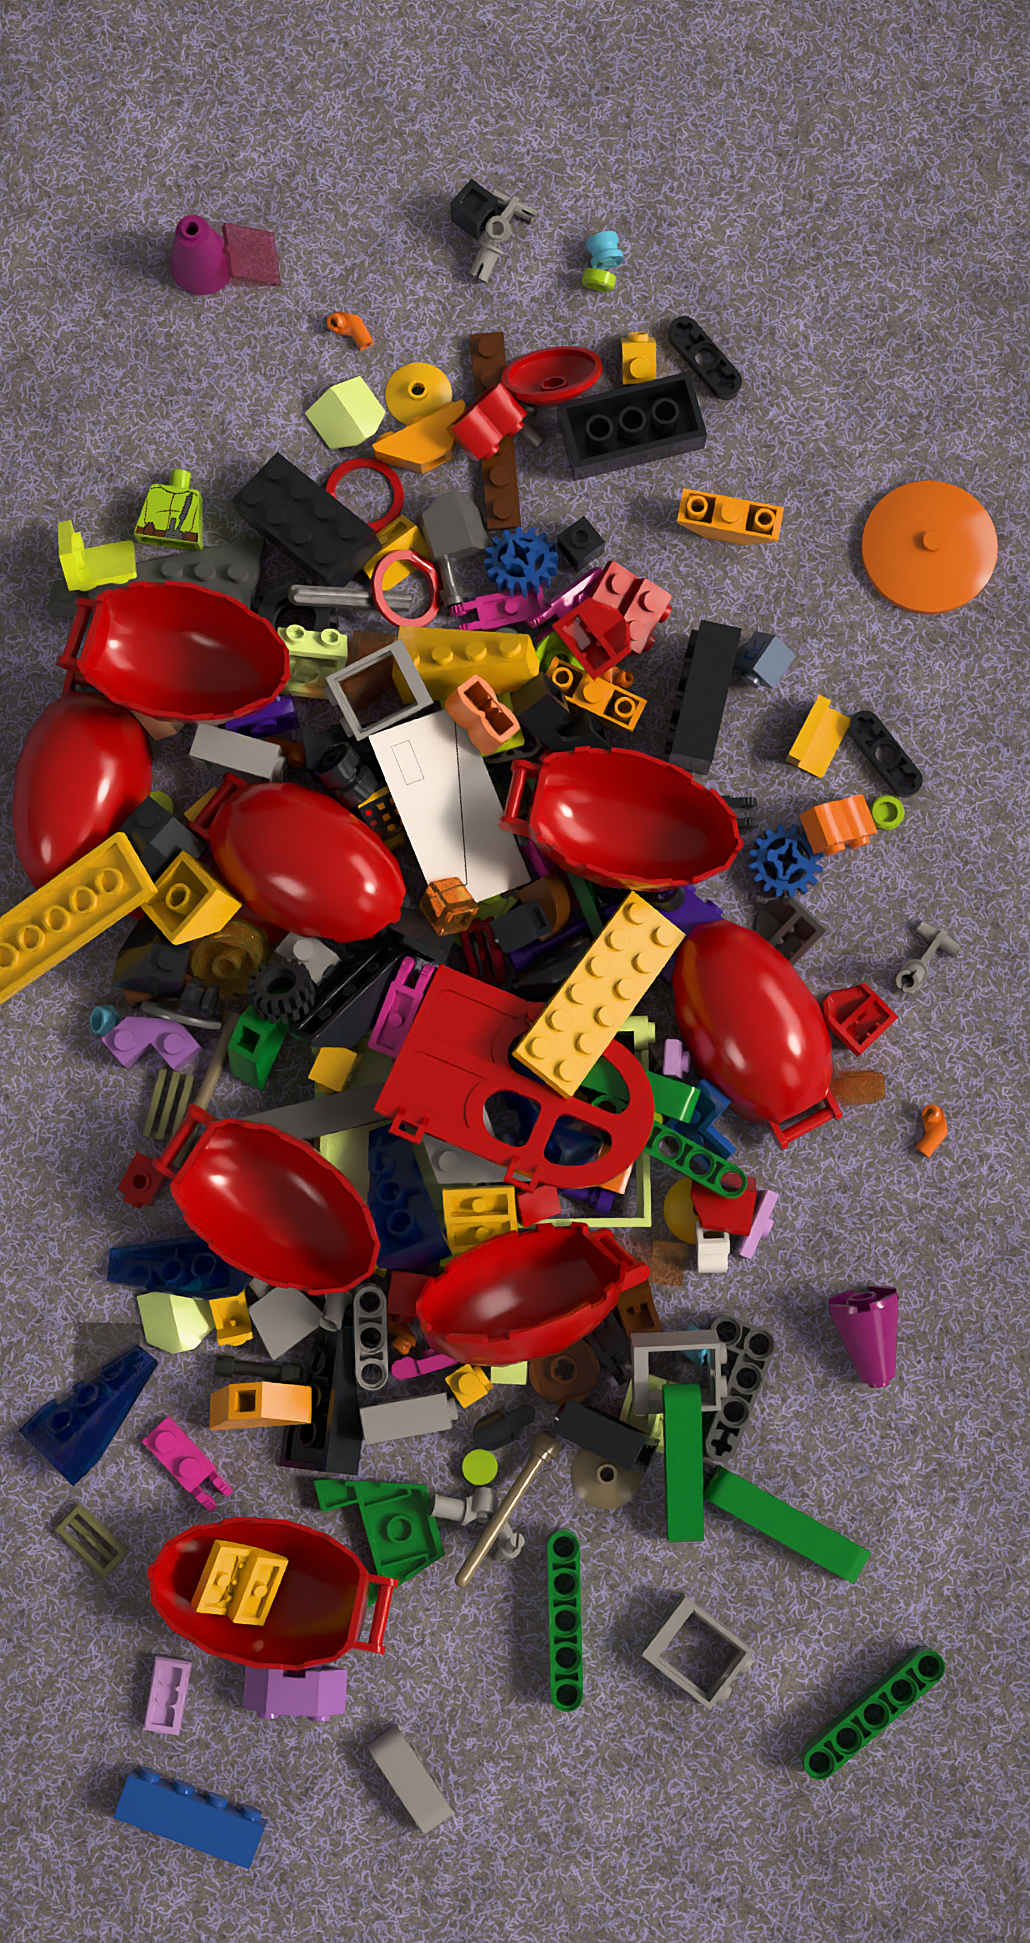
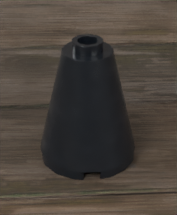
M590 928L580 931L517 970V978L512 979L516 996L527 1001H543L554 996L589 948L591 942L594 941Z

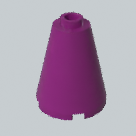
M188 215L177 223L169 256V269L176 284L184 290L195 295H209L223 289L227 285L235 270V255L231 245L205 219L197 215Z
M868 1286L869 1292L854 1294L853 1289L838 1293L829 1298L828 1309L860 1381L868 1384L870 1388H881L889 1385V1380L893 1379L896 1375L899 1296L897 1295L896 1288L890 1286Z

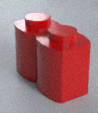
M498 382L494 383L480 395L446 430L472 460L483 458L486 461L500 449L497 443L505 435L510 438L524 426L521 420L527 415V412L505 386Z

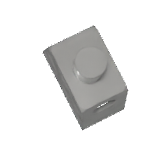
M289 932L274 950V953L280 958H287L288 963L293 958L298 960L299 965L301 963L306 965L307 970L310 972L312 983L316 987H319L343 963L333 951L318 939L302 937L292 932ZM330 966L327 972L323 975L326 968Z
M255 1277L248 1282V1285L260 1300L247 1310L273 1360H277L320 1327L319 1319L322 1316L323 1310L302 1290L271 1286Z

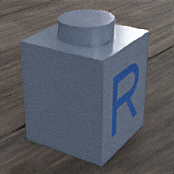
M755 631L735 660L734 666L742 673L741 679L754 688L764 686L774 689L796 655L776 635Z

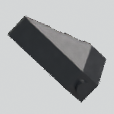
M320 1326L307 1363L309 1376L305 1386L312 1388L311 1424L285 1425L279 1466L358 1476L362 1434L350 1331L346 1327H341L340 1330L337 1329L336 1331H329Z

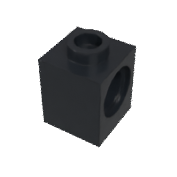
M471 178L450 203L451 221L478 240L486 231L485 227L488 220L498 216V198Z
M583 516L557 535L556 547L578 573L604 553L605 541L587 518Z
M539 900L523 904L489 922L493 929L494 939L502 948L504 954L520 949L553 932Z

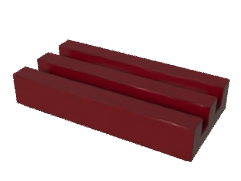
M488 916L486 920L474 917L472 921H468L467 918H460L457 925L470 977L487 984L505 983L507 972L502 950L494 939L493 929L489 923L494 920V916ZM472 930L475 931L478 952L485 975H480L470 933ZM483 930L486 931L487 940H488V944H489V948H490V953H491V957H492V961H493V966H494V970H495V974H496V975L493 974V969H492V965H491V961H490V957H489V952H488V948H487V944H486V939H485V935H484V931H483Z

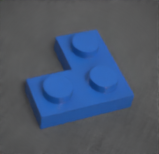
M705 1078L695 1087L700 1089L701 1092L690 1124L670 1118L665 1126L728 1161L737 1149L713 1124L729 1106L731 1101L713 1083ZM702 1155L693 1157L706 1172L709 1170L710 1162L708 1158Z

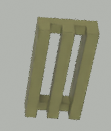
M160 1068L143 1136L167 1142L171 1140L185 1118V1110L188 1106L195 1076ZM166 1077L172 1078L159 1129L158 1132H155L153 1127ZM179 1080L185 1081L172 1134L168 1135L166 1130Z
M80 1502L53 1529L104 1579L130 1553ZM77 1514L118 1552L116 1556L75 1518ZM69 1523L110 1562L106 1567L65 1529Z

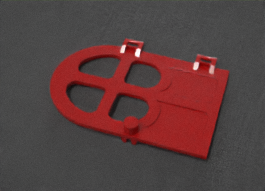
M439 964L373 1112L393 1120L389 1133L417 1145L420 1144L424 1134L508 1169L503 1181L533 1194L538 1182L562 1189H584L604 1184L627 1170L639 1157L649 1139L654 1121V1097L649 1079L639 1061L624 1045L614 1038L603 1051L601 1057L617 1070L628 1090L629 1104L626 1110L620 1114H612L573 1096L566 1099L549 1084H541L518 1074L509 1064L508 1049L516 1038L527 1033L531 1025L528 1024L526 1016L529 1022L533 1024L546 1005L541 1002H529ZM500 1091H509L532 1100L540 1106V1114L529 1140L524 1146L514 1147L495 1139L487 1131L483 1119V1107L491 1095ZM563 1115L606 1132L611 1139L610 1151L603 1158L584 1165H557L549 1162L544 1156V1149L556 1120ZM400 1124L417 1130L415 1136L400 1130ZM514 1172L531 1179L530 1184L513 1178Z

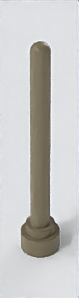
M227 1009L223 1010L220 1017L223 1024L221 1030L223 1031L194 1101L195 1105L205 1111L227 1059V1047L240 1017V1014ZM200 1122L172 1163L179 1169H181L188 1157L200 1127Z
M538 1431L530 1443L532 1448L529 1451L532 1454L455 1576L454 1582L456 1586L463 1588L468 1585L542 1464L548 1463L550 1459H555L562 1446L550 1436Z

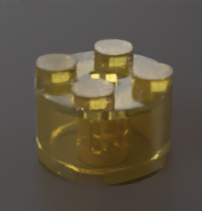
M231 918L220 931L204 936L195 949L191 961L192 972L195 978L198 976L201 982L207 986L212 983L219 985V998L233 1000L248 993L247 983L248 980H252L251 973L253 971L259 973L258 966L263 963L267 967L270 960V946L267 941L268 935L266 931L248 921Z

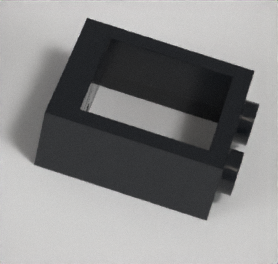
M568 1399L566 1405L562 1404L554 1417L556 1427L553 1433L628 1471L646 1473L660 1443V1439L585 1402Z

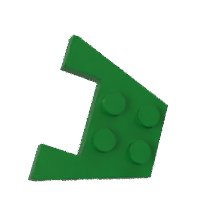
M340 1479L314 1480L322 1513L354 1503L359 1504L378 1576L399 1580L398 1586H400L445 1555L436 1517H430L428 1513L431 1499L427 1484ZM370 1584L367 1608L376 1602L379 1585Z

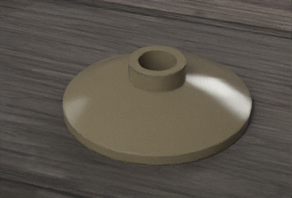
M582 1447L573 1460L571 1478L577 1494L586 1503L599 1509H614L626 1504L634 1497L640 1487L642 1472L628 1471ZM609 1467L614 1471V1476L611 1480L605 1481L600 1477V1472L603 1468Z

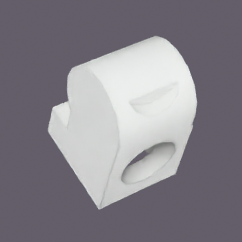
M695 1221L698 1273H727V1255L730 1254L729 1233L718 1231L721 1234L720 1238L703 1239V1234L711 1230L701 1228L699 1221Z

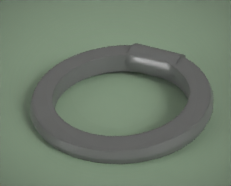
M158 999L144 1000L141 1003L142 1011L168 1020L218 1030L223 1026L222 1021L214 1016L206 1019L201 1017L199 1012L191 1011L187 1013L182 1011L181 1004Z

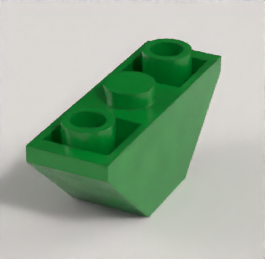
M282 987L276 989L271 994H283L288 992L289 989ZM251 1003L240 1015L227 1047L231 1074L258 1090H262L293 1017H289V1023L282 1024L281 1019H278L277 1024H271L269 1018L263 1021L260 1019V1015H256Z

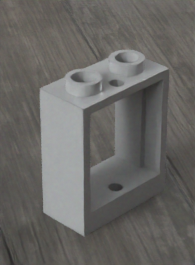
M402 639L325 677L329 685L323 689L332 706L339 704L345 716L339 720L348 738L355 735L357 741H361L434 704ZM393 655L417 702L363 729L339 682Z
M198 725L189 753L190 758L198 769L222 776L229 772L249 784L263 781H286L289 764H286V757L280 745L211 725Z
M716 1330L630 1334L631 1389L635 1415L663 1413L662 1390L649 1391L648 1352L707 1349L708 1388H700L702 1411H721V1397H727L726 1376H721V1364L727 1363L726 1343L719 1341Z
M447 1390L367 1404L360 1408L366 1445L452 1429L453 1420H457L459 1417L455 1396L448 1397Z
M682 1593L640 1649V1653L645 1659L709 1710L712 1709L715 1703L721 1706L732 1691V1688L729 1686L737 1674L742 1677L754 1662V1659L751 1657L754 1650L750 1645L684 1593ZM691 1613L738 1649L707 1691L703 1690L660 1655Z

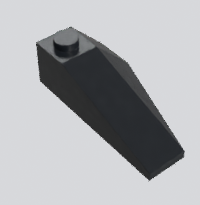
M149 795L128 817L118 831L125 833L153 883L159 879L182 850L198 860L209 850L203 842Z
M401 907L400 920L395 924L389 923L376 933V935L383 939L386 938L407 947L411 954L435 966L446 962L458 927L451 924L452 917L447 914L440 916L437 909L430 913L424 910Z
M145 912L118 952L111 986L181 999L194 940L179 945L172 944Z

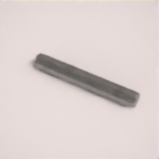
M293 585L289 589L288 600L296 606L377 610L372 599L371 589ZM383 590L384 598L392 611L406 612L411 608L412 597L410 594H407L405 591Z

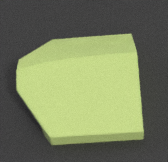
M361 376L330 387L305 412V415L329 449L337 450L338 448L358 446L375 435L386 412Z
M206 1280L137 1296L147 1343L172 1354L195 1349L216 1327L209 1303Z

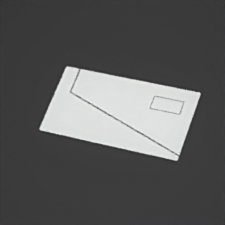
M446 709L369 736L440 916L531 882L513 834L503 831L498 827L499 818L504 815V811L480 751L471 742L467 729L459 726L450 717Z

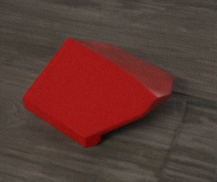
M587 598L552 625L570 653L593 681L631 653L629 623L618 609L598 602L593 598Z
M866 983L859 984L857 987L834 990L822 1002L826 1025L857 1057L898 1018Z
M727 1173L721 1178V1186L726 1192L732 1193L740 1189L742 1183L737 1174ZM746 1176V1190L736 1199L723 1198L692 1180L690 1198L699 1216L701 1228L749 1237L757 1193L756 1178Z

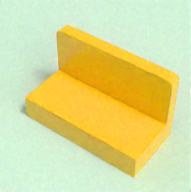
M402 514L379 531L376 535L382 548L361 570L366 573L371 581L372 572L380 558L391 551L400 549L415 550L429 561L431 556L428 546L418 527ZM393 562L383 576L382 590H390L417 569L408 562Z
M818 695L785 760L818 778L824 776L851 720L849 717L829 708L831 700L821 695Z

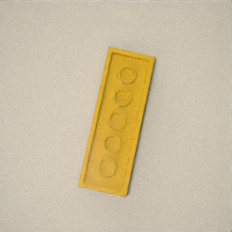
M124 832L115 833L0 917V1004L7 1001L158 893L157 888Z
M634 891L628 893L511 1054L566 1099L571 1097L686 934Z

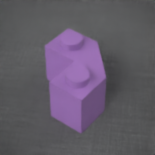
M127 1016L101 1038L121 1064L129 1069L155 1048L171 1068L179 1072L205 1050L182 1023L161 1018Z
M328 1664L298 1671L255 1669L246 1666L243 1708L257 1711V1717L264 1719L279 1718V1715L308 1716L310 1721H329L330 1715L345 1714L348 1669Z

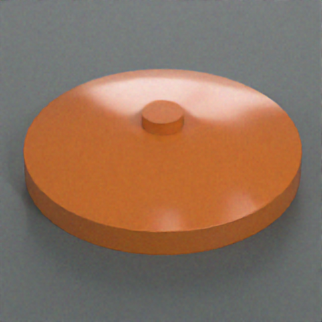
M940 481L911 482L888 493L870 513L861 538L862 563L871 584L881 596L893 605L917 614L933 615L947 613L970 602L980 593L990 579L997 559V536L987 511L977 499L965 490Z

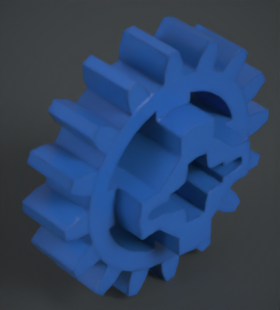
M519 526L516 528V534L511 535L508 530H504V539L501 540L496 537L492 539L494 548H486L487 559L484 560L488 580L490 583H496L497 591L500 592L508 588V595L510 597L516 591H521L522 597L526 598L528 590L532 589L534 593L539 594V585L542 584L547 587L551 585L550 576H557L559 560L558 552L555 550L554 541L547 542L546 533L543 532L539 536H535V529L533 527L527 533H522V529Z
M779 824L776 834H773L770 829H766L764 831L766 840L756 838L754 845L759 850H750L748 857L756 860V862L748 866V871H757L753 883L756 884L762 881L765 884L762 890L764 894L770 889L775 890V899H779L783 892H786L787 897H795V890L805 895L808 892L806 883L815 886L818 880L813 874H821L823 871V867L816 864V862L824 857L823 853H813L810 843L806 840L807 835L805 831L801 835L797 834V825L793 824L789 832H785L783 825ZM784 840L782 847L777 850H766L771 844ZM797 844L805 851L807 857H802L797 849ZM789 848V861L794 864H791L784 875H782L783 864L777 859H781ZM764 866L771 868L775 875L774 880L766 873ZM795 873L805 874L801 880L788 884L790 876Z

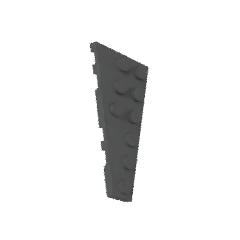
M265 536L137 563V577L123 584L109 583L96 586L88 591H69L66 579L54 581L47 610L50 617L74 618L77 610L75 607L77 598L96 601L97 595L107 589L112 591L115 588L126 587L131 582L145 580L146 583H166V580L191 582L232 596L252 611L266 551Z

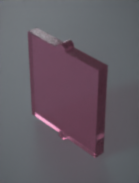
M224 223L222 225L225 245L223 253L227 259L229 278L275 287L280 286L281 279L278 265L280 257L276 251L274 232Z

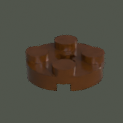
M580 1339L560 1353L531 1360L529 1364V1376L536 1392L547 1401L558 1405H566L568 1399L580 1402L586 1399L595 1388L600 1374L598 1357L592 1347L583 1339ZM561 1359H565L567 1364L573 1363L575 1370L570 1372V1378L566 1380L563 1379L562 1375H555L554 1369L559 1367L558 1361Z

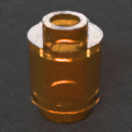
M873 1069L839 1071L838 1079H832V1093L835 1100H839L841 1106L876 1104L877 1100H884L885 1082L883 1073L874 1072Z

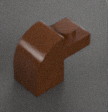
M560 872L544 876L517 891L523 904L539 900L553 932L540 938L541 942L557 937L567 929L573 915V901Z
M640 1257L635 1258L638 1262H642ZM648 1278L644 1282L620 1293L616 1306L629 1344L630 1334L663 1332L653 1302Z

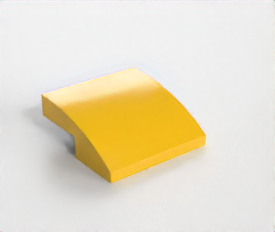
M513 1185L442 1189L449 1253L465 1252L493 1236L516 1230L519 1234L515 1188Z
M215 1539L190 1605L195 1612L227 1615L233 1623L264 1626L288 1560L286 1557L263 1549Z

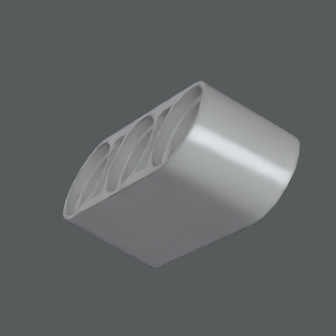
M367 1282L358 1286L353 1294L354 1364L357 1382L364 1389L373 1391L384 1386L388 1378L386 1299L382 1289L375 1283ZM365 1292H375L379 1296V1303L373 1309H365L359 1304L360 1297ZM369 1327L376 1328L380 1332L379 1340L372 1345L365 1344L360 1339L362 1331ZM374 1363L380 1366L381 1374L375 1380H367L361 1375L363 1367L367 1364Z
M397 1723L367 1744L377 1765L424 1834H427L455 1814L456 1810L452 1802H446L441 1793L444 1790L432 1772L429 1771L427 1773L421 1763L423 1761L422 1757L411 1740L409 1742L406 1741L401 1733L403 1728Z

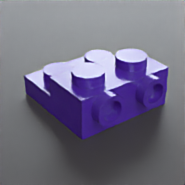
M279 694L263 712L225 723L228 731L256 739L301 728L292 694Z

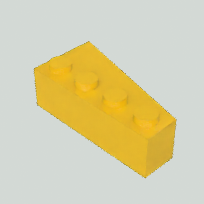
M399 626L397 641L402 639L433 701L447 699L473 675L483 678L491 686L494 693L497 694L517 691L539 673L540 663L529 634ZM394 657L392 678L403 704L415 703L417 701Z

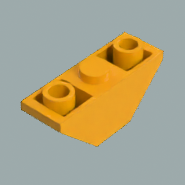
M463 399L455 403L453 401L445 402L436 409L435 413L425 418L423 416L416 417L406 424V428L396 433L390 431L378 437L376 443L372 444L376 460L420 474H424L451 460L457 442L446 429L466 410V404Z
M683 488L677 523L708 539L739 545L773 543L778 541L784 507Z
M555 656L545 674L564 690L570 711L579 714L586 709L608 728L632 733L647 704V700L601 678L593 681L584 670Z
M271 1382L229 1384L211 1394L209 1429L214 1431L311 1424L312 1388L309 1386Z

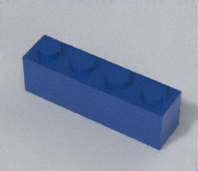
M141 1767L139 1771L136 1769L131 1771L113 1818L250 1869L268 1819L261 1817L262 1811L248 1805H242L241 1809L227 1804L228 1798L214 1792H208L207 1796L194 1792L195 1786L183 1780L175 1779L174 1783L160 1779L161 1773L152 1768Z

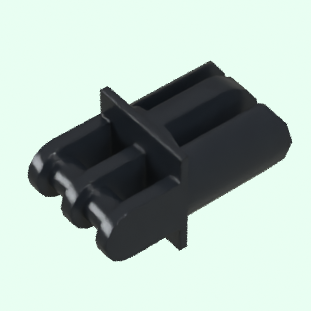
M503 1405L483 1416L474 1426L473 1437L475 1443L485 1451H494L515 1440H519L517 1430L534 1421V1408L530 1405H522L507 1413Z

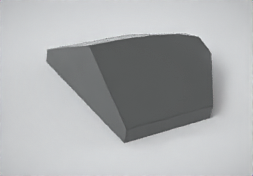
M460 492L442 493L419 517L431 560L486 554V548L491 547L480 509Z
M795 897L769 900L755 915L752 928L753 931L758 932L786 957L792 966L828 930Z

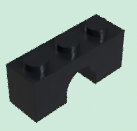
M543 672L510 695L513 707L512 713L516 717L519 726L522 729L528 728L534 733L535 738L542 746H549L556 753L574 751L575 747L583 746L611 750L612 747L606 727L586 709L572 718L562 719L569 713L564 690Z

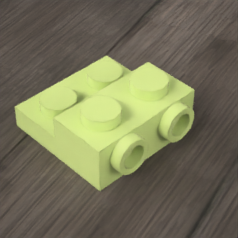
M290 625L288 628L278 627L277 633L289 649L290 680L280 694L328 699L323 689L329 685L325 677L345 668L348 657L347 635H342L335 629H325L322 632L307 631L300 625Z

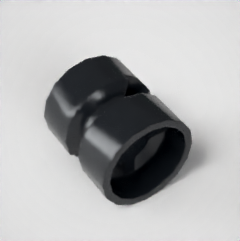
M340 742L329 747L321 754L313 766V772L327 788H331V793L340 804L350 809L362 804L375 792L379 779L366 763L360 762V756L348 742Z

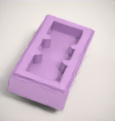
M667 1039L664 1047L662 1073L672 1080L686 1082V1072L690 1071L691 1052L687 1051L685 1044L680 1040Z
M768 1189L761 1191L754 1206L749 1237L741 1236L735 1250L737 1255L751 1259L760 1238H767L774 1222L769 1217L779 1194Z
M156 1655L143 1730L172 1735L180 1734L193 1660Z

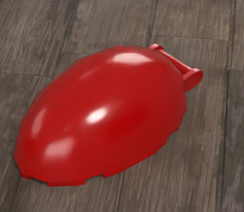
M145 580L131 582L126 587L115 588L112 591L107 589L97 595L96 601L77 598L75 602L77 610L62 656H58L56 665L63 669L82 673L88 683L114 703L162 722L219 725L261 713L277 698L290 680L289 649L269 620L260 617L232 596L191 582L166 580V583H146ZM93 613V619L80 659H76L90 614Z
M69 670L66 672L61 697L49 704L30 728L15 766L12 824L17 858L32 886L37 890L117 833L128 817L152 792L153 752L145 727L130 709L114 703L108 697L95 693L75 691L76 684L95 687L86 681L82 673Z
M583 746L575 747L574 751L554 752L544 757L542 765L525 760H514L511 764L513 776L504 815L498 821V827L501 830L531 838L542 854L567 872L605 887L654 893L697 884L728 870L743 846V840L739 836L737 816L713 788L708 790L693 780L695 776L681 767L636 750L612 747L611 750ZM526 778L536 780L528 809L527 820L518 819Z
M226 772L222 777L223 783L193 822L189 821L185 826L197 838L211 845L214 867L229 890L261 919L292 933L317 939V937L334 939L335 942L345 943L375 938L373 935L389 923L395 924L400 920V909L405 892L407 891L397 859L372 828L328 795L296 783L263 781L249 784L237 776ZM212 821V823H211L209 829L206 830V827H207V826L209 825V823Z
M728 920L697 924L678 946L671 975V985H673L675 997V1018L687 1051L691 1052L692 1064L702 1079L707 1078L731 1101L728 1108L735 1111L743 1119L761 1126H767L774 1142L783 1151L788 1148V1143L831 1119L837 1121L843 1117L829 1089L833 1073L832 1043L819 1003L790 961L758 932ZM823 1100L826 1107L781 1131L778 1123L807 1110Z
M189 1103L185 1110L187 1115L160 1157L156 1156L151 1164L159 1172L172 1179L170 1183L172 1197L175 1198L176 1204L184 1214V1220L191 1230L194 1229L196 1234L209 1244L208 1247L228 1264L271 1286L288 1289V1287L307 1291V1294L310 1295L348 1292V1290H351L374 1273L381 1244L371 1211L352 1182L308 1141L272 1124L236 1118L219 1120L201 1107ZM200 1122L207 1128L181 1169H179L172 1163Z
M572 1221L570 1226L554 1228L552 1222L536 1224V1230L520 1234L516 1230L499 1234L452 1258L444 1265V1272L436 1279L430 1277L426 1281L416 1301L415 1311L421 1330L432 1350L463 1364L503 1368L560 1353L590 1334L617 1305L620 1293L644 1282L649 1277L651 1270L644 1262H638L614 1239V1234L608 1228H601L590 1233L588 1225L582 1222Z
M233 1517L219 1522L194 1525L165 1542L154 1563L150 1564L147 1569L152 1605L172 1631L208 1654L255 1669L298 1671L337 1661L352 1649L381 1655L385 1653L386 1647L382 1646L393 1588H397L399 1580L368 1574L358 1555L327 1533L286 1519ZM215 1539L256 1547L287 1558L288 1564L264 1626L233 1623L227 1615L195 1612L191 1607L192 1598ZM370 1584L379 1585L369 1640L368 1643L359 1642L367 1613Z

